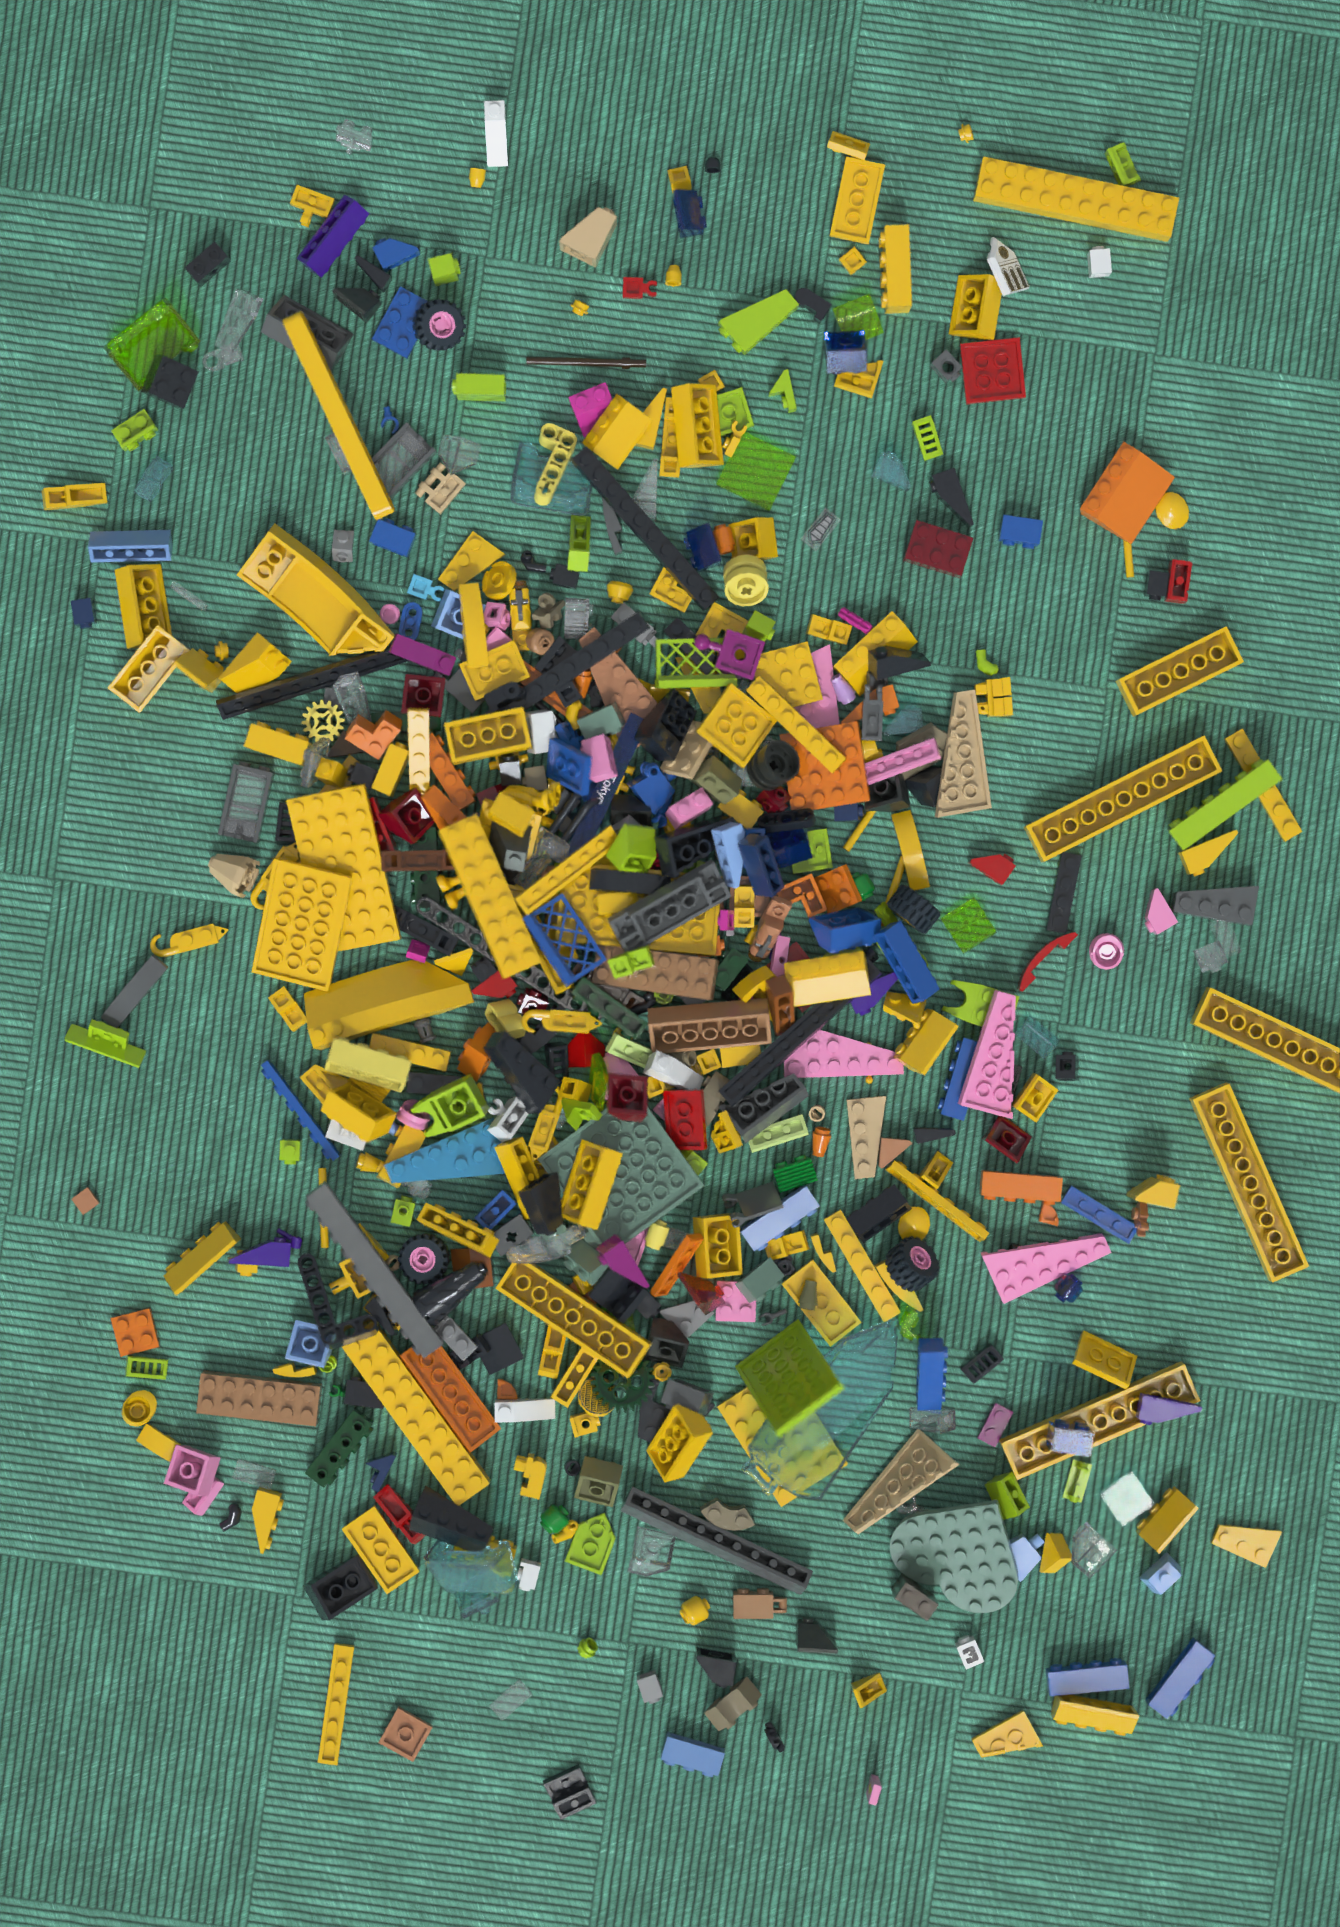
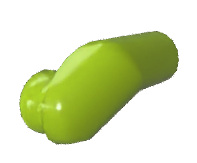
M976 650L978 669L989 676L997 674L998 666L986 659V650Z

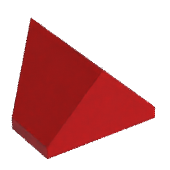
M590 1032L589 1034L578 1033L568 1044L569 1067L602 1066V1058L605 1057V1045Z

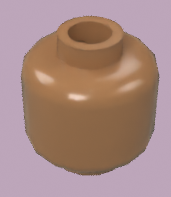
M534 628L526 636L528 649L538 655H544L555 642L552 633L542 628Z

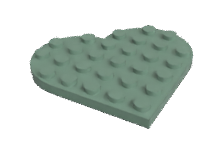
M998 1500L916 1512L903 1518L895 1530H893L890 1540V1554L900 1572L918 1583L940 1585L944 1595L957 1607L973 1613H989L1003 1608L1014 1597L1018 1586V1569Z

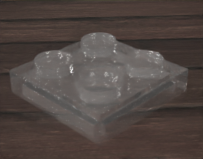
M322 737L304 751L303 759L305 763L300 773L302 778L301 786L309 788L319 780L314 775L321 757L326 759L328 757L330 739Z

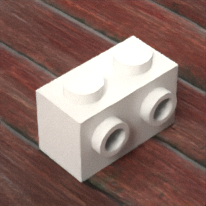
M543 709L525 712L533 748L527 750V752L533 754L548 752L549 739L558 738L555 733L556 717L553 711Z

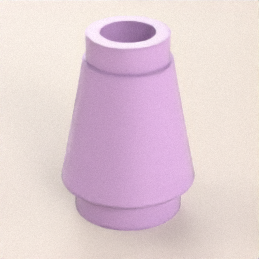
M837 674L830 679L837 699L843 705L850 703L856 698L855 690L841 674Z

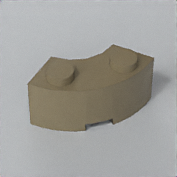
M715 1071L712 1077L708 1075L702 1083L704 1087L706 1128L717 1114L719 1106L726 1100L718 1091L730 1081L717 1071Z
M716 1497L700 1507V1511L705 1518L722 1529L736 1531L755 1525V1521L745 1504L729 1506L722 1503Z
M748 1677L729 1688L731 1691L722 1699L720 1697L716 1699L704 1712L718 1731L724 1728L730 1729L736 1724V1719L746 1710H753L758 1705L757 1700L762 1694Z

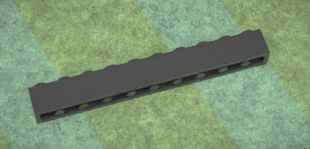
M324 1181L307 1193L305 1197L307 1199L305 1201L307 1207L311 1212L315 1210L318 1214V1222L323 1228L326 1226L331 1232L329 1236L335 1244L338 1242L341 1245V1253L347 1260L349 1258L354 1263L352 1267L359 1276L362 1274L366 1279L364 1282L370 1292L374 1290L377 1294L376 1300L382 1308L386 1306L389 1310V1318L394 1324L397 1322L400 1325L401 1329L399 1331L406 1340L408 1338L413 1343L411 1347L417 1355L421 1354L425 1358L441 1347L443 1339L435 1328L427 1322L426 1316L424 1318L421 1316L410 1294L328 1183Z
M634 1487L628 1492L620 1510L799 1595L806 1590L812 1576V1570Z

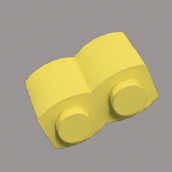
M510 999L488 1003L485 1016L496 1032L507 1031L514 1039L524 1037L526 1030L522 1026V1015L518 1013L517 1006Z

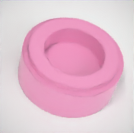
M386 604L380 610V618L386 624H395L400 618V611L395 605Z

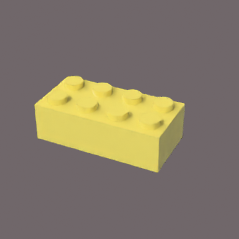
M338 1038L333 1040L324 1070L401 1093L405 1086L412 1061H409L407 1057L402 1055H396L395 1057L388 1055L389 1052L385 1050H371L365 1044L358 1043L355 1045L345 1038Z

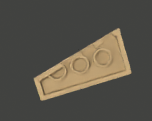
M886 1096L848 1099L846 1102L854 1179L875 1177Z

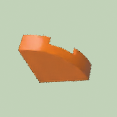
M1042 1203L1038 1221L1058 1226L1059 1219L1055 1209L1051 1205Z
M498 1379L497 1399L517 1400V1393L513 1385L504 1379Z

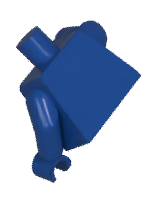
M643 762L640 766L641 774L628 781L627 785L639 801L651 808V814H656V817L652 818L651 822L653 824L659 822L657 828H661L667 824L665 813L669 809L673 798L672 795L675 792L670 782L677 776L662 773L656 763Z

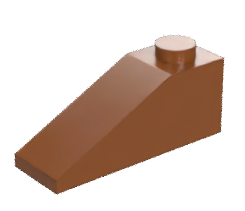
M785 975L766 980V995L776 1037L782 1035L795 1023L793 990Z

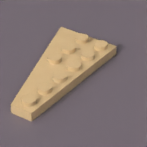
M975 689L954 692L935 817L992 808Z
M918 1428L843 1521L854 1532L860 1534L959 1464Z

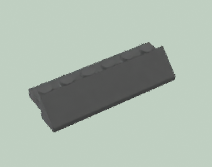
M711 859L607 918L622 949L624 952H628L650 944L731 897V894Z

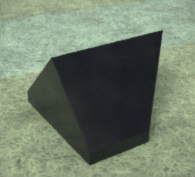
M931 766L905 780L908 790L921 805L936 808L942 768Z

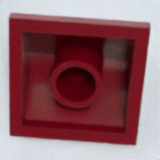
M405 674L401 713L408 714L409 708L429 709V716L441 717L444 707L446 679Z
M999 1115L982 1137L984 1141L1015 1163L1020 1161L1032 1136L1010 1120Z

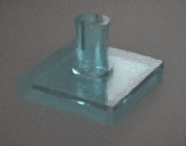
M488 1570L453 1587L463 1619L479 1611L481 1614H487L491 1610L490 1606L499 1602L492 1576Z

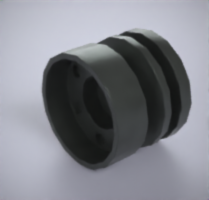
M776 740L754 753L746 765L747 774L756 787L770 791L793 779L798 774L800 759L796 750L789 743Z

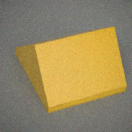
M1032 1073L1011 1106L1037 1123L1059 1090L1036 1073Z

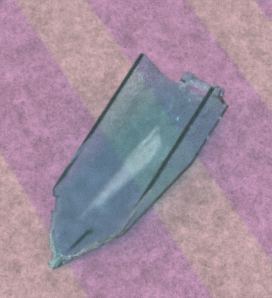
M892 1318L886 1322H881L846 1336L824 1355V1358L844 1387L836 1396L832 1397L780 1437L774 1432L768 1420L764 1421L748 1445L750 1459L742 1466L741 1470L746 1475H749L767 1496L773 1494L779 1485L796 1497L816 1500L823 1498L893 1389L894 1381H891V1370L895 1368L898 1336L896 1335L895 1328L899 1324L898 1319ZM756 1466L771 1479L769 1483L755 1470Z

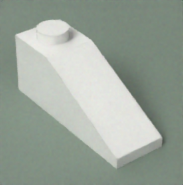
M504 100L484 101L488 167L508 166Z
M655 1051L649 1055L643 1072L681 1090L700 1089L704 1077L677 1059L660 1051Z
M552 1398L495 1399V1422L555 1419V1400Z

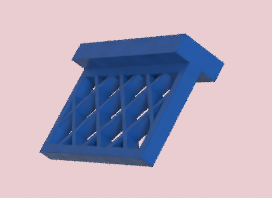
M563 893L522 918L527 930L566 988L607 961ZM559 900H562L566 906L564 914L553 912V906ZM541 912L550 914L548 925L539 923L535 916ZM552 915L563 917L562 927L550 925ZM566 917L576 921V930L564 928ZM549 928L561 931L559 941L549 939ZM563 931L575 933L573 944L561 942ZM577 934L587 937V947L575 945ZM560 945L572 947L570 958L560 955ZM574 948L586 950L584 961L572 959ZM588 951L597 952L601 958L595 963L586 962ZM571 962L583 964L582 972L574 976L570 970Z

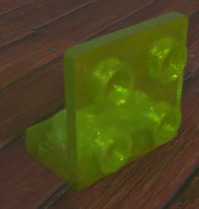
M907 1305L897 1325L900 1334H902L901 1336L911 1341L913 1338L917 1340L928 1338L911 1329V1327H916L919 1317H917L918 1312Z

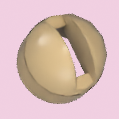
M820 1105L812 1106L809 1111L810 1119L815 1122L823 1120L825 1109ZM814 1109H817L822 1115L820 1116Z
M389 1255V1258L385 1261L389 1265L394 1258L397 1260L392 1268H390L392 1271L399 1269L400 1263L398 1262L399 1256Z

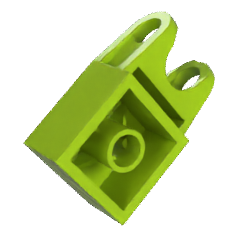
M951 980L950 984L961 989L965 999L959 1007L943 1006L942 1010L968 1023L983 1027L994 991L997 989L981 984ZM1016 996L1015 1010L1020 996Z
M468 1074L431 1092L416 1102L410 1110L412 1113L427 1112L433 1117L434 1123L423 1132L425 1137H431L448 1131H454L484 1117L489 1110V1106L472 1075Z

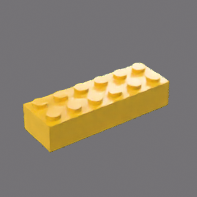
M1226 626L1116 680V684L1134 717L1244 661Z

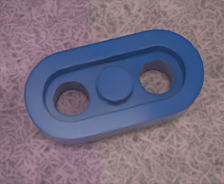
M410 602L403 607L398 631L399 635L412 640L418 638L423 615L419 604ZM412 609L416 610L417 612L414 617L409 615V612ZM407 629L413 631L411 636H406L405 632Z

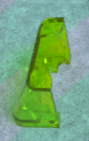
M164 298L111 339L104 346V349L139 392L144 385L155 355H164L173 359L182 351L193 352L198 348V343L201 341L171 303Z

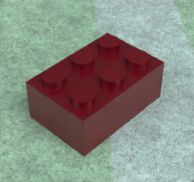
M916 520L903 561L960 579L969 555L973 537Z

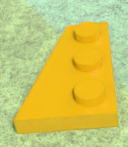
M472 531L438 580L455 592L458 590L459 584H466L494 562L504 557L505 554Z

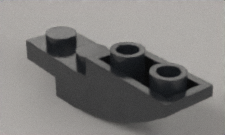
M554 1004L550 1010L565 1011L566 1008L560 1004L558 1007ZM542 1020L535 1028L536 1034L527 1031L524 1037L516 1039L531 1054L543 1047L558 1032L546 1030L543 1027Z

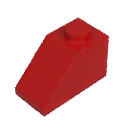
M1005 853L1003 856L998 854L970 859L968 862L1000 886L1004 884L1016 867L1013 864L1014 859Z
M498 970L471 992L476 995L497 998L506 996L508 999L517 992L515 988L518 985L511 976L502 979Z

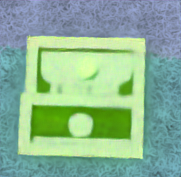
M870 293L832 309L846 348L884 333Z
M974 897L941 918L944 926L963 954L997 933Z
M596 1053L592 1055L589 1084L592 1085V1101L599 1111H603L608 1071L601 1054Z

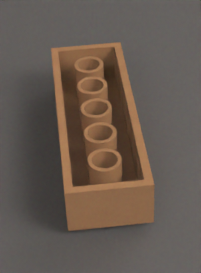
M598 945L607 960L625 953L622 947ZM651 951L655 964L652 967L634 971L633 974L614 979L608 961L597 966L593 971V984L713 1001L719 961ZM596 952L595 962H597L598 960L601 959V958L599 957V955L597 954V952Z
M768 998L749 999L747 1003L743 1000L648 1008V1026L652 1053L655 1051L673 1053L772 1044Z
M204 1370L200 1375L196 1413L316 1426L319 1419L322 1383Z

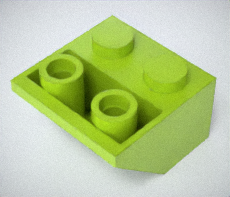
M625 823L606 857L618 870L647 873L656 859L655 829L649 826Z

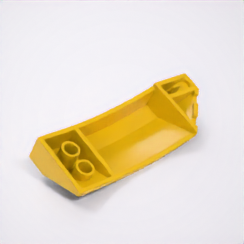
M275 523L237 573L238 577L271 600L305 629L329 653V656L339 653L356 654L364 653V651H384L395 636L368 602L344 578L309 548Z
M415 960L386 966L332 983L328 992L314 989L304 993L308 1033L313 1049L318 1050L331 1047L334 1039L345 1038L352 1040L474 1003L469 983L428 961L423 963Z

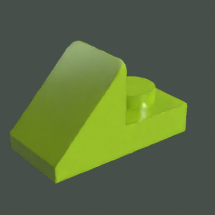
M787 369L783 371L769 392L768 397L784 394L781 397L783 409L787 408L788 413L796 412L797 407Z
M566 1098L561 1100L566 1120L576 1131L583 1119L599 1121L602 1113L593 1103Z

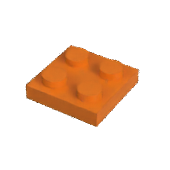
M847 864L814 878L828 913L837 912L862 901Z
M151 1308L110 1318L120 1357L160 1347Z

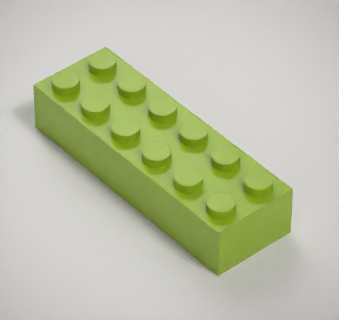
M1262 759L1257 760L1251 765L1252 769L1250 771H1242L1234 777L1235 782L1232 784L1225 783L1218 788V794L1215 796L1210 794L1201 801L1203 805L1198 808L1196 806L1185 812L1187 815L1182 820L1177 818L1169 824L1170 828L1167 831L1180 849L1185 850L1281 781L1282 777L1271 762L1266 759L1264 761Z

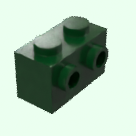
M733 947L731 950L727 948L720 958L723 960L717 970L716 985L724 991L749 960Z

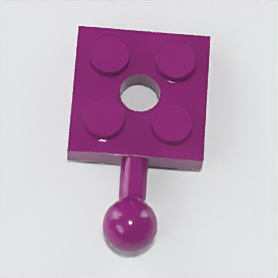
M726 629L722 644L710 641L709 637L705 634H699L695 637L694 645L697 649L705 650L709 648L719 652L714 668L753 680L765 644L764 641ZM737 649H742L745 653L744 658L740 661L734 656Z

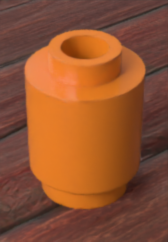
M726 524L715 526V530L711 533L716 551H719V555L734 552L735 541L731 527H726Z

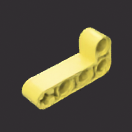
M551 423L542 426L539 436L540 445L553 451L534 494L535 502L542 506L548 505L551 502L577 443V437L574 433ZM545 434H550V435H552L553 437H552V438L546 437ZM563 442H568V443H570L571 445H570V446L564 445ZM560 458L563 462H558L555 459ZM547 475H553L556 478L551 479ZM546 487L548 489L547 492L542 494Z

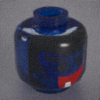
M1072 1273L1070 1275L1063 1274L1054 1284V1290L1057 1292L1055 1296L1063 1303L1065 1301L1073 1303L1083 1292V1283Z

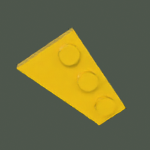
M682 657L675 658L678 664L683 660ZM687 662L680 667L683 675H688L693 670ZM690 687L703 714H708L721 696L720 687Z
M1218 1524L1211 1543L1266 1568L1282 1531Z
M1024 1710L971 1738L981 1758L1043 1746Z

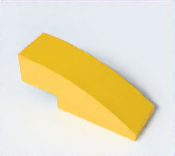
M105 483L65 485L64 487L42 489L44 510L67 509L107 503Z
M885 1260L875 1265L882 1279L901 1300L919 1312L923 1311L915 1292H909L907 1289L903 1290L900 1285L897 1286L895 1281L890 1278Z
M548 1325L538 1375L557 1379L566 1336Z

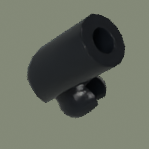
M653 992L645 993L643 995L645 1001L642 1004L630 1007V1011L635 1015L648 1012V1008H652L656 1003V997H654Z

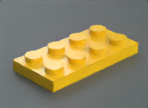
M846 156L830 237L869 244L885 164Z
M812 1259L781 1284L799 1306L800 1303L798 1301L805 1285V1280L817 1282L818 1306H815V1310H801L831 1347L862 1322Z
M375 1505L342 1527V1531L386 1594L420 1572L414 1560Z

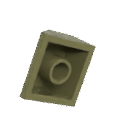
M714 755L701 764L693 779H689L697 787L703 788L706 794L714 801L722 804L728 803L739 795L742 779Z
M584 1456L574 1498L613 1507L623 1465Z

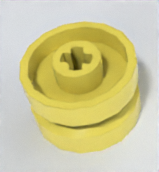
M739 555L726 563L723 569L725 595L730 602L739 606H752L765 599L768 594V579L766 566L761 559L752 555Z

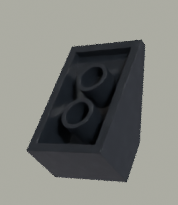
M359 1554L325 1571L303 1585L321 1620L329 1621L378 1589Z

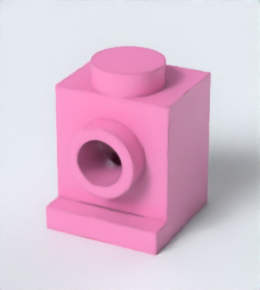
M487 602L483 614L484 623L491 630L497 626L502 631H506V628L510 625L511 614L506 609L505 604Z

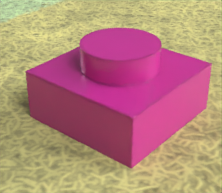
M720 910L718 915L720 930H734V910Z
M412 939L406 957L425 963L431 946Z

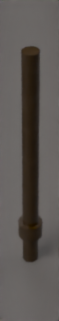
M526 357L527 365L622 367V369H630V367L646 368V360L630 359V357H622V359Z

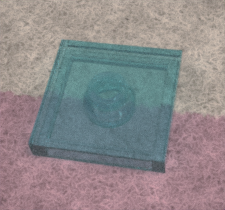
M1132 1471L1099 1493L1122 1527L1155 1505Z

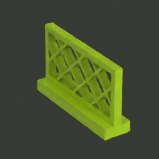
M709 638L710 641L718 642L719 644L723 641V638ZM694 639L655 640V688L728 686L731 683L737 686L735 674H723L719 669L714 668V665L707 659L715 650L711 649L704 656L692 644ZM668 643L673 648L667 657L661 653L660 644ZM683 643H688L693 648L686 657L678 650ZM695 651L703 658L696 667L688 660ZM675 652L683 658L677 667L668 660ZM705 661L713 668L707 675L698 670ZM667 662L674 670L668 676H661V667ZM685 662L693 668L688 675H683L678 670Z

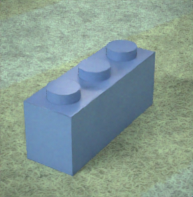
M667 1732L661 1752V1760H664L663 1762L667 1765L675 1766V1764H678L687 1771H694L695 1769L702 1771V1774L705 1776L713 1777V1775H719L725 1749Z

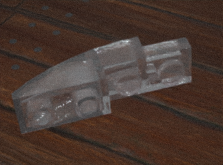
M573 1225L560 1235H552L546 1242L542 1235L539 1237L533 1236L523 1245L512 1246L506 1252L507 1260L511 1263L531 1264L563 1257L571 1253V1244L586 1237L585 1230L581 1225Z

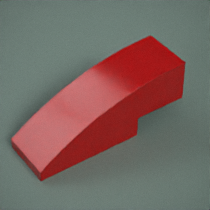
M389 1484L373 1497L411 1544H417L426 1536L409 1530L414 1511Z

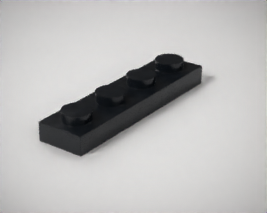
M1061 853L1046 930L1064 934L1067 932L1082 858L1081 855Z

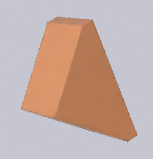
M880 1137L878 1166L881 1169L908 1148L912 1144L911 1141L908 1139Z

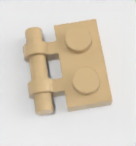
M439 463L436 468L433 467L430 470L431 474L424 482H420L419 488L415 492L420 498L425 492L429 494L425 502L440 515L466 485L452 471H449L444 476L442 472L446 467L442 463ZM439 479L441 481L434 490L430 488L433 482Z

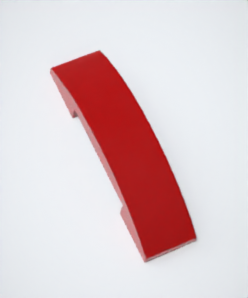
M1071 932L1061 935L1041 947L1024 968L1017 989L1023 992L1036 979L1031 971L1057 945L1061 949H1065L1078 934Z

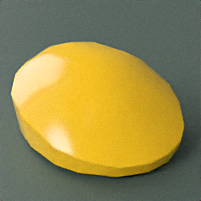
M1166 492L1155 508L1157 518L1167 528L1178 529L1188 521V505L1184 498L1177 493Z
M911 1207L910 1211L899 1218L898 1233L902 1239L913 1236L923 1240L929 1231L930 1217L923 1208Z
M146 1390L132 1393L122 1406V1418L131 1426L144 1425L154 1416L157 1409V1400L151 1392Z

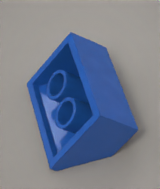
M860 907L809 917V923L819 946L826 949L829 953H838L839 950L844 949L853 950L862 945L871 946L872 943L877 942L873 935L881 930V919Z

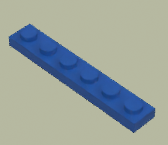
M270 1060L264 1062L261 1065L263 1067L261 1072L268 1080L272 1079L275 1083L273 1086L275 1091L280 1096L284 1095L287 1099L285 1102L287 1107L292 1112L296 1111L299 1115L297 1118L299 1123L304 1128L307 1126L311 1131L309 1135L316 1144L319 1142L323 1147L321 1151L327 1159L331 1158L332 1161L341 1156L330 1139L325 1137L324 1131Z

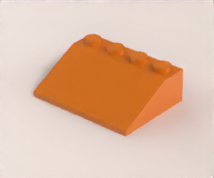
M1123 442L1080 508L1081 515L1132 545L1175 477L1142 452Z

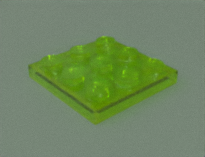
M745 432L741 436L733 456L729 457L716 485L770 511L796 457Z

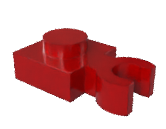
M623 277V299H643V293L649 297H656L657 292H651L649 288L650 286H657V281L652 280L647 282V284H643V278Z

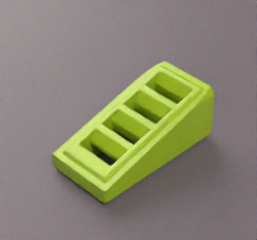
M932 416L913 421L911 424L924 461L943 455ZM928 423L929 427L919 430V426ZM931 431L932 435L921 437V434ZM934 440V443L924 446L923 442ZM936 447L937 449L936 451L926 453L927 449Z
M127 1355L125 1376L166 1380L168 1359ZM133 1361H137L135 1372L132 1371ZM141 1362H145L143 1373L140 1372ZM149 1362L153 1363L152 1374L148 1373ZM157 1363H161L160 1375L156 1374Z

